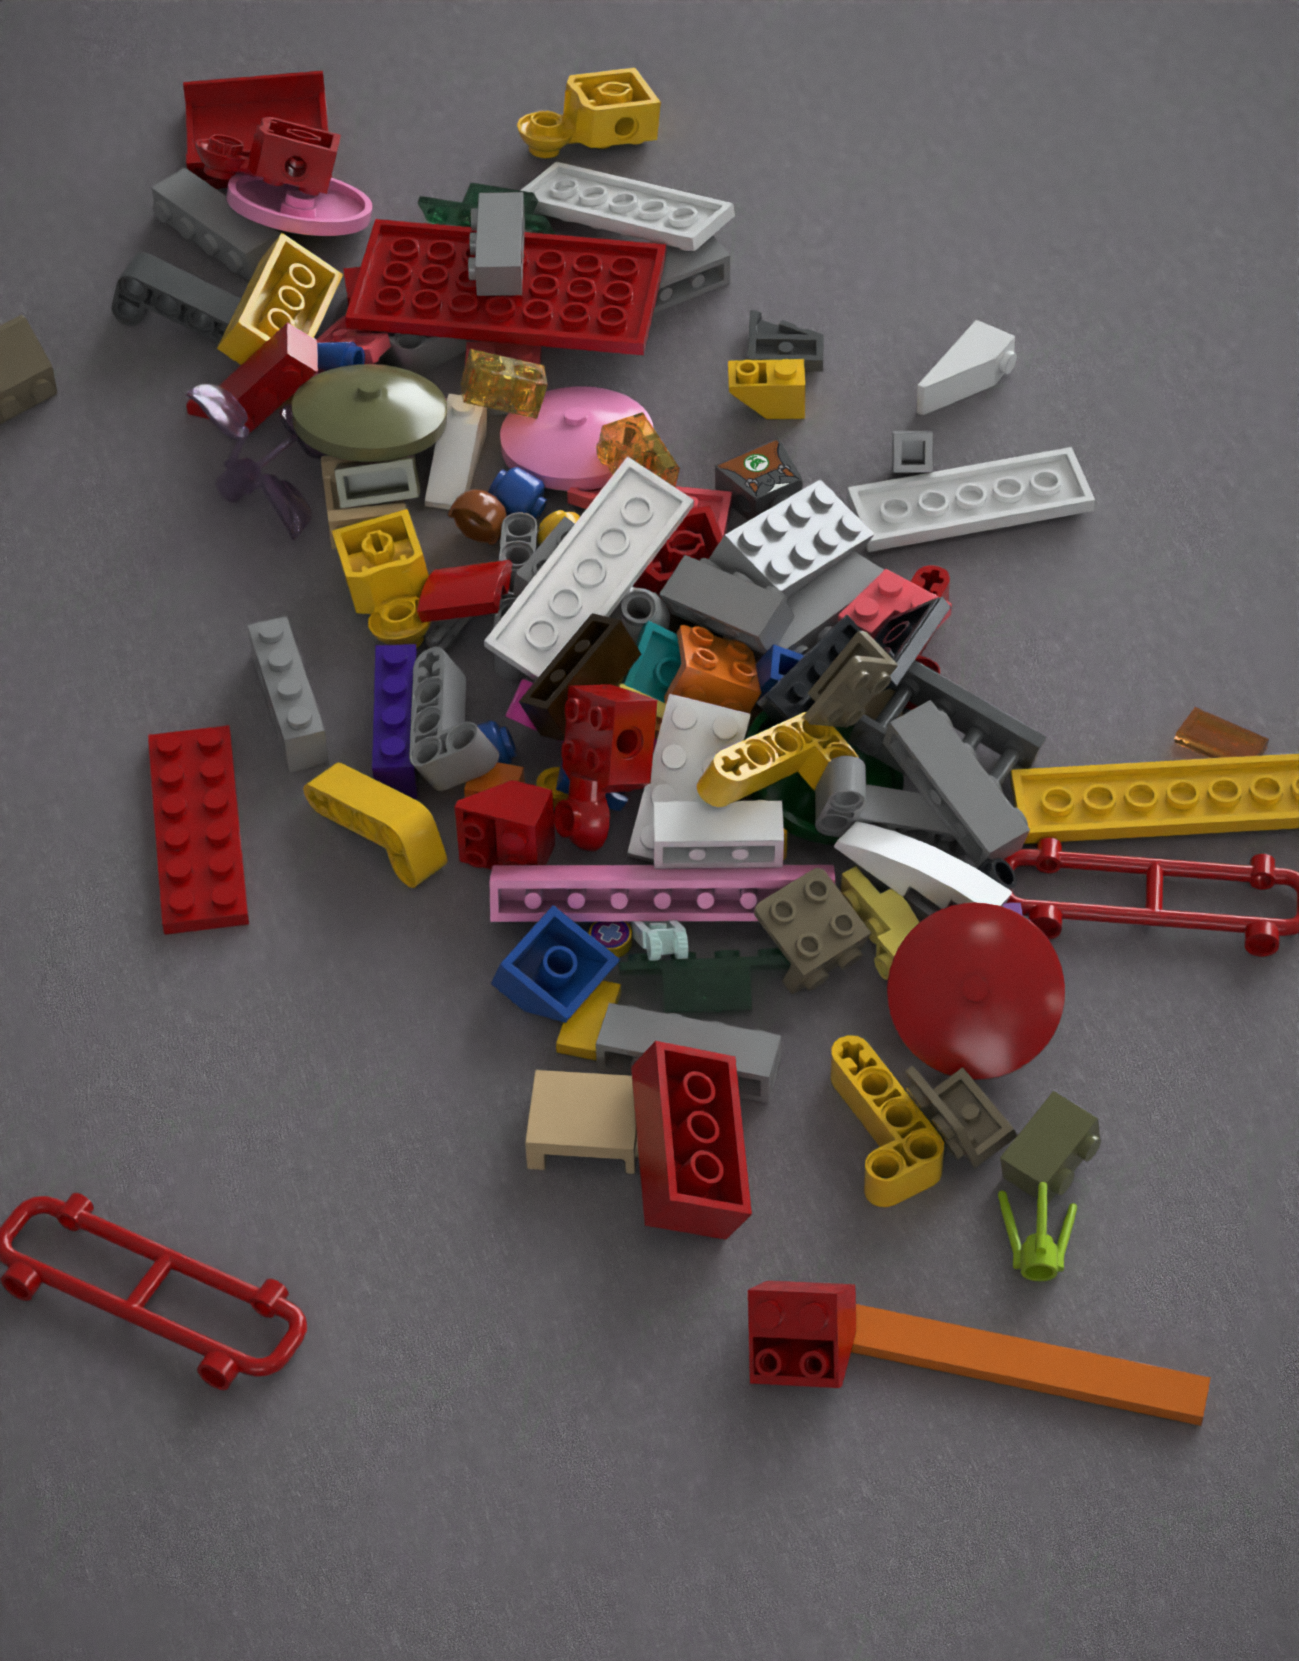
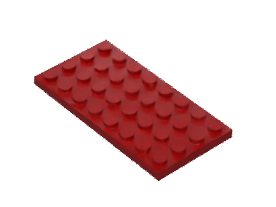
M375 219L346 312V329L644 356L667 256L666 244L525 232L522 295L477 296L476 280H469L468 259L475 257V255H470V233H477V231H472L471 227Z

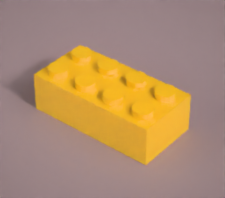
M281 233L260 259L217 349L242 365L287 322L314 338L343 274Z

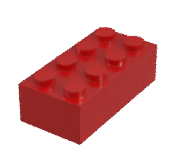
M655 1040L631 1066L645 1226L726 1240L752 1215L736 1058L731 1055Z

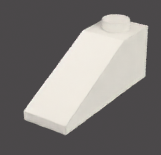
M975 320L918 384L916 413L926 415L994 386L1004 374H1009L1015 366L1017 354L1014 353L1015 336Z
M456 394L448 395L446 401L447 425L444 433L435 444L425 496L426 507L450 510L455 499L462 493L470 490L488 432L485 398Z

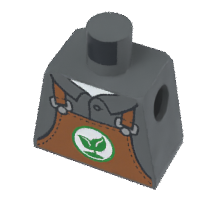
M775 439L715 465V490L731 491L732 508L748 521L803 489L802 477L779 439Z

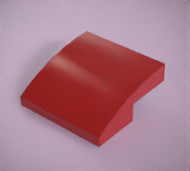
M511 560L435 569L427 578L419 599L417 613L421 622L498 613L501 595H506L509 591L513 566Z

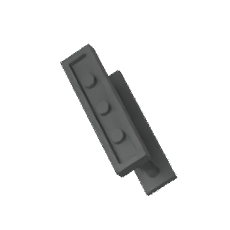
M914 660L898 685L890 688L895 693L878 717L873 720L863 715L855 723L848 742L858 747L863 753L875 757L907 776L882 742L889 723L899 716L908 701L916 706H920L931 700L939 711L947 714L954 728L966 734L962 739L963 743L969 744L974 751L981 743L1002 755L989 773L1002 786L1016 764L1024 769L1031 768L1047 737Z

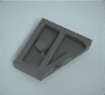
M750 310L748 360L804 359L805 372H823V334L809 329H800L795 324L781 320L778 326L762 320L761 312Z

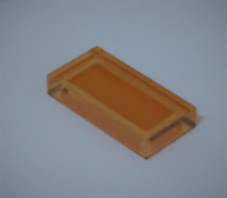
M1196 707L1188 715L1175 736V743L1209 758L1262 756L1267 750L1269 741L1266 737Z

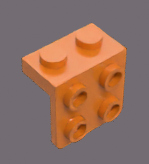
M681 625L677 632L682 664L664 696L665 704H667L669 694L750 714L761 694L753 651L741 641L722 639L714 636L703 627L695 626L692 628L687 625Z

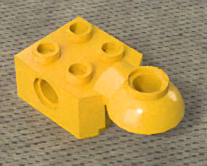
M636 68L569 75L566 83L563 114L548 110L526 114L519 119L517 128L520 137L529 146V152L540 158L556 157L559 155L560 149L567 144L581 143L590 148L606 149L612 145L620 144L638 145L644 141L657 140L661 102Z
M408 509L332 530L356 613L371 614L368 618V628L379 641L387 645L416 644L418 648L424 641V635L432 621L422 623L417 613L421 592L429 575Z

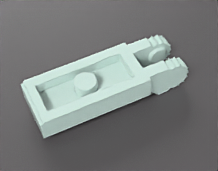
M677 920L631 921L632 937L643 949H647V956L650 961L660 960L661 955L673 953L677 959H687L688 940L686 929Z

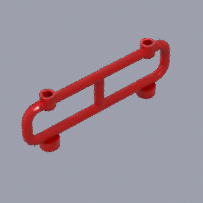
M1043 838L1037 843L1036 849H1020L1003 859L1013 870L1020 866H1036L1040 872L1047 874L1055 873L1060 868L1146 875L1145 908L1022 899L1015 896L1012 891L1006 903H1021L1022 916H1028V920L1035 924L1048 940L1060 935L1062 919L1244 933V946L1247 952L1254 956L1265 957L1278 951L1280 936H1291L1299 933V872L1275 867V859L1268 854L1254 855L1250 859L1249 865L1065 852L1062 851V844L1057 839ZM1163 877L1250 882L1252 887L1259 890L1269 889L1274 884L1289 886L1297 893V914L1290 919L1163 910Z
M72 1193L66 1202L49 1196L32 1197L17 1206L0 1227V1262L8 1267L1 1277V1283L11 1295L20 1300L29 1301L43 1283L201 1354L205 1357L198 1365L197 1372L207 1384L216 1389L227 1390L239 1372L254 1377H261L280 1371L295 1354L307 1333V1319L301 1308L286 1300L289 1292L279 1281L271 1278L266 1279L259 1288L91 1214L94 1210L92 1202L80 1193ZM38 1214H48L57 1218L58 1222L70 1231L82 1229L152 1260L154 1263L125 1300L16 1251L12 1247V1242L29 1219ZM174 1270L251 1304L252 1308L263 1317L273 1318L275 1315L288 1322L289 1329L269 1356L254 1358L145 1309L144 1306L170 1271Z

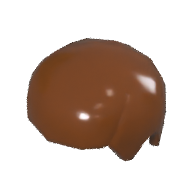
M478 489L466 491L459 495L448 512V517L454 518L456 526L467 538L481 543H488L491 546L501 538L502 522L507 517L505 507L496 496L485 490Z

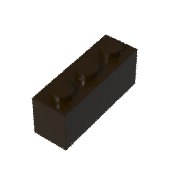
M592 613L518 702L541 736L564 742L566 725L565 703L568 700L569 685L612 684L616 686L642 654L621 620Z

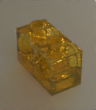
M474 349L469 351L460 382L463 403L538 419L548 386L544 365Z
M643 412L602 425L599 442L596 445V452L599 461L603 465H607L612 474L616 472L628 456L667 483L676 487L680 467Z

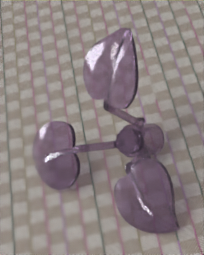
M202 384L190 389L185 396L195 401L225 435L238 440L230 458L224 462V466L227 469L215 480V485L220 494L228 501L236 503L245 494L250 495L254 490L261 487L288 530L292 540H295L311 521V508L304 496L293 484L286 480L279 481L275 475L263 474L259 478L261 475L260 469L295 441L299 443L304 452L310 457L318 459L327 454L312 448L297 435L292 424V405L289 404L285 405L279 413L281 422L292 435L257 463L250 458L237 459L249 435V429L244 425L248 420L244 408L230 392L220 386Z

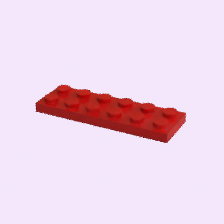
M230 725L148 735L164 935L249 925Z

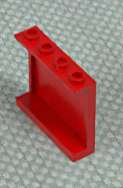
M323 71L183 82L188 153L186 154V166L189 171L215 189L228 188L229 180L217 179L204 173L205 164L201 161L196 149V141L198 139H210V136L214 134L225 135L242 141L244 148L251 150L257 125H260L262 118L274 117L329 132ZM292 156V158L297 161H304V159L299 156Z

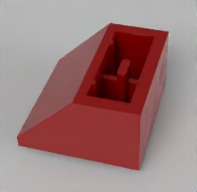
M511 780L456 802L454 808L459 862L467 863L476 868L491 870L493 865L547 864L556 845L553 793L551 789Z
M765 1281L748 1289L750 1384L824 1388L842 1387L856 1335L855 1284Z

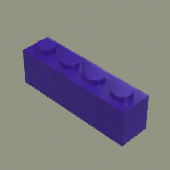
M416 644L375 645L373 779L413 799H417L418 770L411 764L409 758L413 667L417 659Z

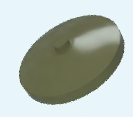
M349 365L330 369L315 375L298 388L292 399V424L297 435L306 444L327 455L362 462L390 461L417 454L432 446L442 436L447 425V402L442 391L434 383L417 373L386 365Z

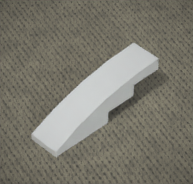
M856 821L834 845V848L904 897L913 888L941 909L949 907L953 901L957 904L977 902L1003 907V903H1006L1012 894V891L978 869L936 847L901 833Z

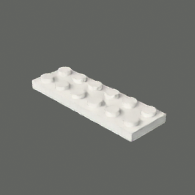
M560 162L552 164L519 191L523 192L524 210L531 211L534 214L559 218L565 222H576L588 225L594 229H604L620 233L622 236H633L649 240L652 243L666 244L680 248L683 251H695L735 217L734 205L730 202Z
M1072 447L848 487L847 499L852 512L874 533V536L866 546L868 552L1094 511L1095 498Z
M627 456L484 640V647L536 681L592 613L606 617L611 615L693 508L694 500Z

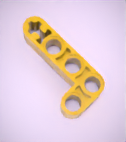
M803 712L718 752L698 780L696 787L699 796L706 803L715 807L727 806L796 772L815 791L826 766L832 759L840 756L859 757L833 726L810 725L804 719L807 712Z
M339 762L304 785V795L317 813L386 848L395 874L408 887L415 888L447 864V855L435 820L429 810L419 801Z
M847 1035L840 1037L831 1047L830 1080L840 1096L879 1145V1148L868 1154L865 1160V1197L873 1205L890 1207L939 1182L942 1177L944 1142L869 1043L858 1036Z

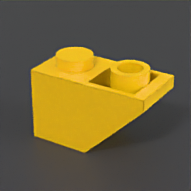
M804 359L728 361L730 394L767 420L805 419Z

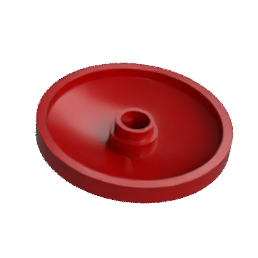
M977 902L962 903L931 914L917 924L904 938L896 951L889 971L887 984L888 1006L893 1024L900 1038L908 1049L924 1064L948 1076H952L963 1067L973 1080H990L1003 1077L1023 1068L1046 1048L1053 1038L1063 1014L1065 981L1062 966L1054 947L1044 933L1030 920L1011 909L999 905Z

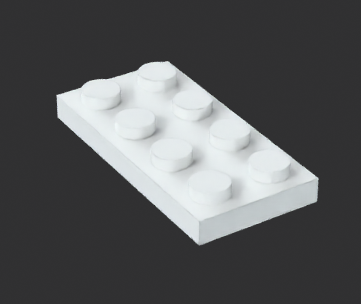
M669 694L653 753L651 783L644 787L627 852L628 857L654 863V802L704 801L697 792L698 780L718 752L745 740L751 714Z

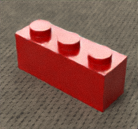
M287 322L216 388V420L247 437L290 398L303 383L307 382L318 372L317 340Z

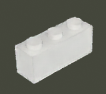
M705 801L654 802V869L783 867L784 831L782 801H736L724 807H715Z

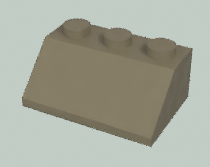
M22 314L0 325V424L58 394L52 364L30 324Z

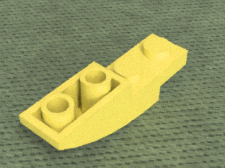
M855 866L842 873L841 893L870 930L871 935L869 939L874 944H877L876 957L874 958L875 967L881 977L888 980L890 967L898 947L908 933L919 924V921L903 896L893 889L880 894Z

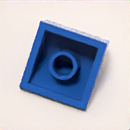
M552 905L500 963L491 985L523 1011L566 1023L614 969L620 959Z

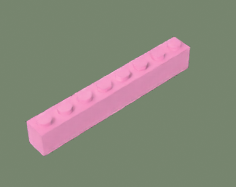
M493 865L489 880L490 922H538L552 905L574 922L758 921L754 915V909L757 903L814 868L823 869L835 884L834 865L654 869V865Z

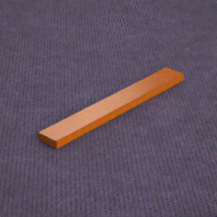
M856 1304V1335L851 1353L1202 1426L1211 1377Z

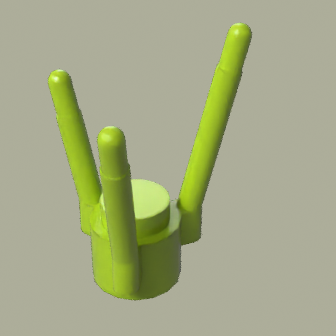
M1040 1182L1038 1185L1036 1233L1027 1236L1026 1242L1021 1246L1007 1194L1003 1190L999 1191L1000 1208L1013 1252V1268L1021 1269L1022 1276L1032 1281H1048L1055 1278L1058 1272L1064 1271V1255L1075 1221L1077 1205L1075 1203L1069 1205L1056 1245L1053 1243V1238L1047 1234V1184Z

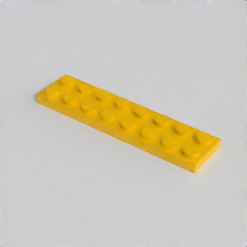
M1299 754L1011 770L1010 783L1014 808H1018L1024 814L1030 829L1024 844L1038 843L1043 838H1054L1060 842L1299 828Z

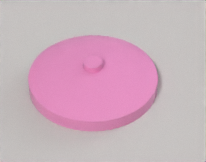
M240 173L232 176L228 182L226 200L234 211L251 221L277 230L313 236H338L359 232L365 229L371 220L372 202L369 197L357 188L334 178L330 180L327 194L320 192L318 196L302 193L298 190V186L286 183L281 187L265 183L263 177H252Z
M575 386L549 390L532 396L510 411L502 423L500 443L503 459L510 469L512 467H519L540 479L544 483L545 488L568 491L570 487H579V490L584 491L603 488L627 456L641 466H644L652 454L654 433L653 423L649 414L639 403L630 397L604 388Z

